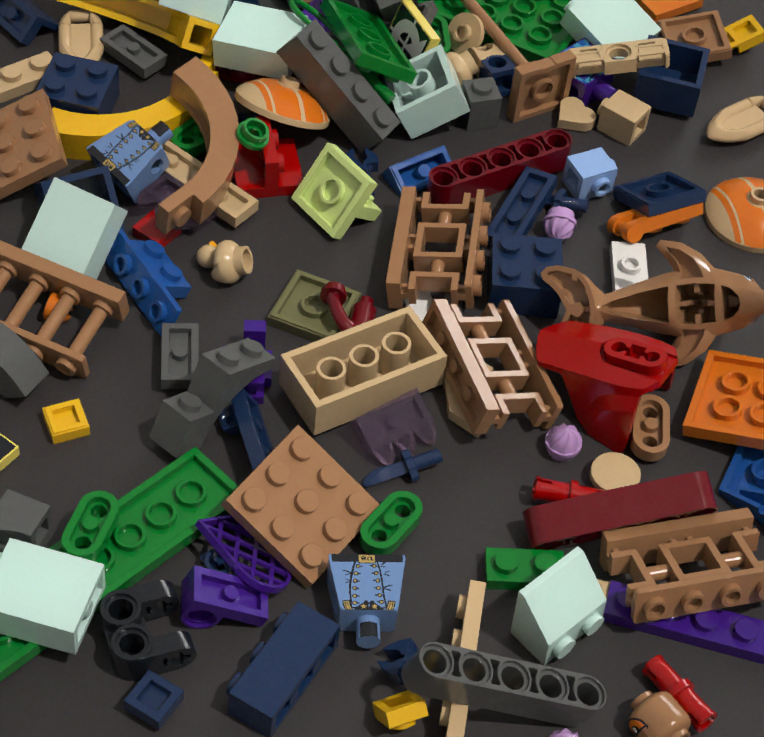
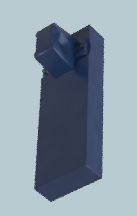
M243 388L231 400L232 404L223 409L218 417L223 431L228 436L241 432L252 469L254 470L273 451V447L258 402Z

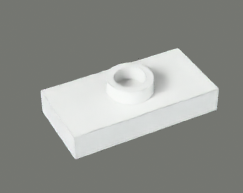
M611 241L609 251L612 292L647 280L648 269L645 244Z

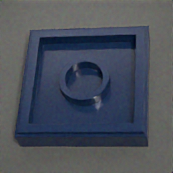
M670 171L613 187V196L616 200L647 217L707 201L704 188Z

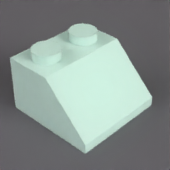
M577 546L518 592L510 633L543 665H546L554 657L561 659L572 650L579 637L583 634L587 636L592 635L604 622L602 616L607 599L581 548Z

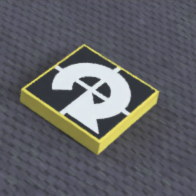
M402 0L389 28V32L409 60L438 46L441 39L412 0Z

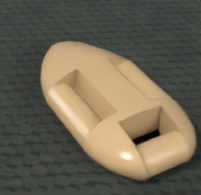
M69 10L64 14L58 26L59 53L100 61L104 51V45L100 41V38L103 36V24L100 17L88 10Z
M764 96L748 97L721 109L708 123L707 137L712 141L735 143L747 141L764 133V112L761 110L762 108L764 109Z

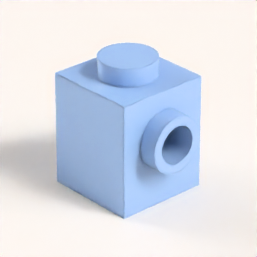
M602 147L567 156L562 181L574 198L587 200L601 197L612 192L618 168L614 160L609 158Z

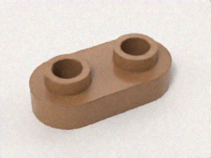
M653 394L642 395L630 433V448L634 455L641 460L654 462L665 456L670 443V408L663 398Z

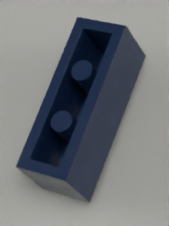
M299 601L289 614L283 612L276 621L273 635L268 642H260L253 651L250 665L243 674L238 672L230 681L226 690V694L229 696L228 714L266 737H272L338 647L340 624Z

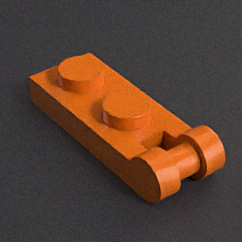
M703 202L652 217H647L635 209L627 210L611 216L607 222V230L618 237L621 236L630 243H637L645 233H657L662 231L663 227L672 224H684L689 222L690 218L702 215Z

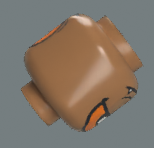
M646 691L631 703L633 711L628 719V726L636 737H690L691 733L688 730L691 725V718L670 693L662 691L652 694L650 691Z

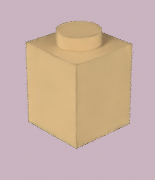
M619 89L610 98H605L601 102L597 111L599 115L597 130L629 147L646 130L652 107Z

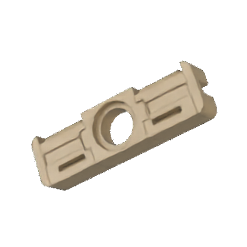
M665 38L569 49L577 57L572 77L576 79V75L602 72L605 75L637 72V68L662 65L668 68L670 66V51ZM613 57H625V59H621V60H615V59H612V58H613Z

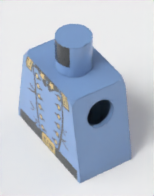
M129 120L90 144L86 150L96 167L108 165L113 183L136 204L169 167L170 161L162 145L174 135L170 128L161 120L147 132L135 120Z
M329 554L326 581L335 621L340 624L341 631H356V644L359 647L367 649L377 647L381 643L380 632L395 630L406 560L405 555Z

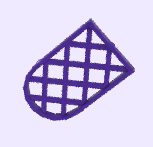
M231 515L198 519L195 524L197 529L235 574L246 584L265 593H280L286 589L291 580V573L245 528H242V525ZM223 526L236 531L235 536L224 532ZM241 534L252 538L253 544L240 539ZM222 537L234 542V547L222 543ZM241 545L252 550L251 555L240 551L239 546ZM257 553L268 557L269 563L258 559ZM238 556L250 561V567L238 562ZM256 564L268 569V575L256 570ZM274 572L282 575L284 582L274 578ZM255 576L266 580L267 583L255 579Z

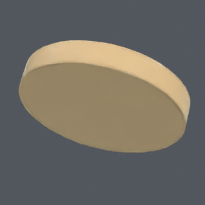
M463 12L451 20L448 28L451 49L454 52L460 54L470 47L481 46L485 31L483 23L477 15Z
M607 452L599 455L593 461L590 469V480L597 489L610 490L638 484L641 479V472L637 463L629 456L617 452Z

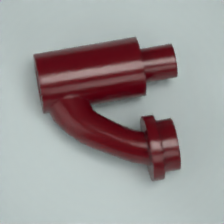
M331 281L321 289L320 298L328 305L333 321L340 331L376 318L377 310L373 306L374 300L372 297L362 296L360 301L353 305L349 319L342 306L347 299L344 285Z

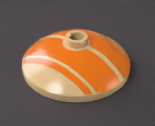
M282 75L281 79L260 78L244 82L236 88L234 97L240 104L259 115L277 122L315 130L325 129L330 123L328 113L307 89L300 86L301 81L294 77Z
M738 177L717 184L708 193L707 201L704 204V217L709 228L718 238L732 247L746 252L764 254V179Z

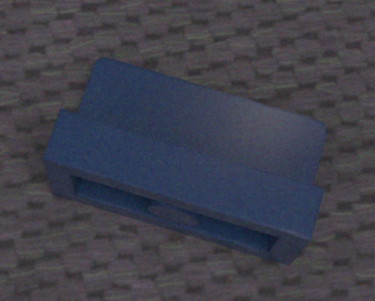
M0 0V24L20 43L29 46L42 25L58 31L59 24L32 0Z

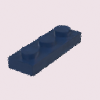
M528 166L525 167L488 227V245H491L493 233L527 236L557 186L556 175Z

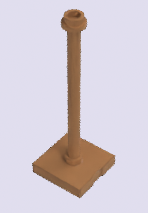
M460 0L470 13L477 15L481 19L484 30L516 65L506 114L510 121L516 123L559 109L561 100L569 96L577 59L571 50L554 54L538 61L528 62L476 0Z

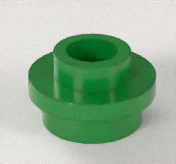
M248 118L238 125L236 138L240 144L250 150H262L269 142V128L258 118Z

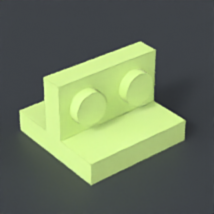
M328 142L291 197L332 238L340 240L355 218L375 221L382 211L372 202L374 197L371 194L378 184L335 144Z

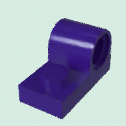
M194 565L181 582L180 619L187 627L207 629L218 624L223 617L261 627L269 619L268 593L254 589L238 576Z

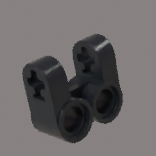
M157 580L126 589L114 590L108 593L101 601L102 635L110 652L112 668L115 674L122 680L130 682L139 681L148 670L156 674L176 670L192 663L197 656L190 633L175 631L152 637L147 629L146 621L169 615L179 606L175 588L169 580ZM119 616L128 617L127 619H124V620L114 619V618H117V617H119ZM132 650L140 652L135 655L125 654L126 652Z

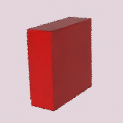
M154 208L132 226V235L141 241L153 240L165 247L182 233V227L176 226L166 235L155 227L158 209Z

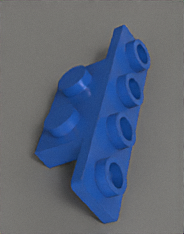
M120 228L105 262L157 333L162 336V323H175L182 312L181 307L174 298H186L192 287L182 275L183 273L180 268L165 253V249L160 243L153 240H130L122 228Z

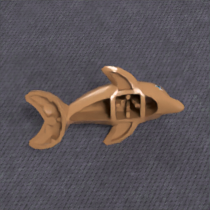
M660 240L656 245L675 271L652 277L611 293L604 294L585 274L573 268L555 265L546 267L541 272L542 280L557 292L566 308L561 322L571 320L597 325L612 322L676 336L677 338L672 346L677 351V366L686 365L704 353L716 336L754 324L764 314V290L759 287L753 278L714 268L703 254L682 242Z

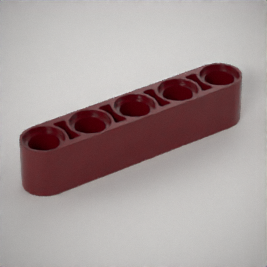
M558 128L549 129L438 165L430 170L426 192H430L431 204H462L464 193H471V198H476L477 189H484L485 197L511 189L526 166L550 174L561 172L564 170L567 156L570 154L572 137L565 130Z
M695 471L530 507L524 510L522 514L531 549L553 550L599 540L604 531L715 513L718 508L707 471Z

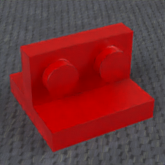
M256 116L255 118L262 120L268 126L269 142L264 149L258 151L250 150L239 142L233 172L234 184L254 198L293 195L303 180L294 138L279 139L278 131L271 128L269 118Z

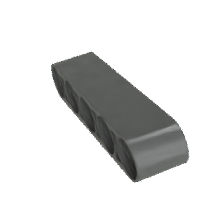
M439 642L424 644L405 663L401 671L405 687L419 696L570 727H577L583 724L605 705L607 699L602 683L590 675Z

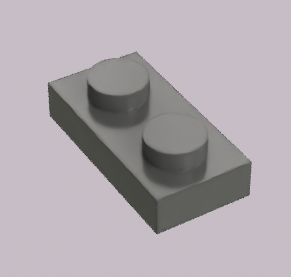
M124 24L100 38L105 52L143 79L168 65V55Z
M162 323L161 389H188L199 361V323Z

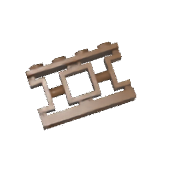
M402 187L386 277L389 308L402 309L404 299H409V304H416L418 291L450 292L451 304L459 305V300H465L466 309L474 308L475 296H481L482 275H478V271L485 270V250H481V247L488 246V226H484V223L491 222V202H485L484 189H477L476 198H471V193H464L462 204H431L430 192H423V197H417L416 187ZM421 212L422 222H418L417 233L415 234L418 213ZM471 213H474L471 235H467V224H470ZM426 242L457 243L456 252L424 251ZM412 259L414 271H410L409 282L407 283L410 261ZM467 261L465 282L462 285L460 272H463L464 262Z
M434 299L422 323L447 355L444 374L473 435L486 434L491 424L494 425L495 429L502 428L510 413H527L533 427L541 426L542 429H551L563 409V403L546 369L538 366L533 343L529 339L510 300H501L497 308L494 303H487L480 317H463L457 304L449 305L447 299ZM483 358H500L506 371H489ZM516 390H523L524 393H517ZM491 391H500V394L493 395Z
M748 507L602 532L599 563L604 572L608 571L610 576L630 573L635 582L627 584L625 597L627 607H631L630 617L635 624L764 601V560L758 561L752 552L757 551L760 532L757 528H753L754 516ZM728 550H729V552H730V553H725V554H721V553H720V552H722V551H728ZM703 560L708 570L683 574L678 564ZM652 563H656V564H657V565H655V566L646 567V564H652ZM739 567L741 569L738 571H731L732 568ZM663 580H666V581H667V583L658 584V585L655 583V582H657V581H663Z

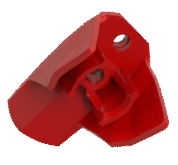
M571 320L541 329L536 344L538 366L562 375L575 410L576 418L586 433L617 453H622L626 448L642 395L653 392L658 388L668 391L672 387L675 367L678 364L676 348L663 341L622 329Z

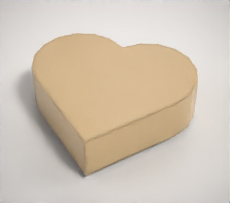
M566 97L561 100L557 128L581 132L593 129L596 113L592 109L585 107L582 100L576 97Z

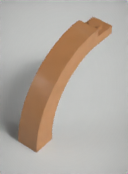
M196 56L173 72L170 96L178 101L197 123L205 142L206 158L199 171L191 180L158 204L155 227L165 235L176 226L182 227L189 218L200 225L214 212L226 195L232 181L239 141L236 138V129L239 123L234 104L219 78Z

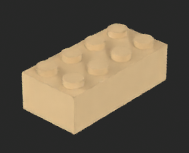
M407 306L281 354L279 384L315 436L442 385L447 355L411 306Z

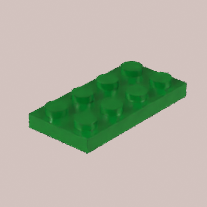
M338 0L322 1L320 8L327 17L326 21L332 25L336 32V37L345 46L344 50L350 54L356 68L366 73H371L372 70L381 73L384 78L394 83H398L400 80L412 85L418 73L378 15Z

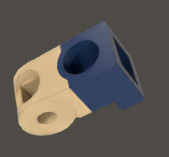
M494 42L480 47L468 48V52L479 68L476 76L478 78L493 77L501 96H509L516 65Z

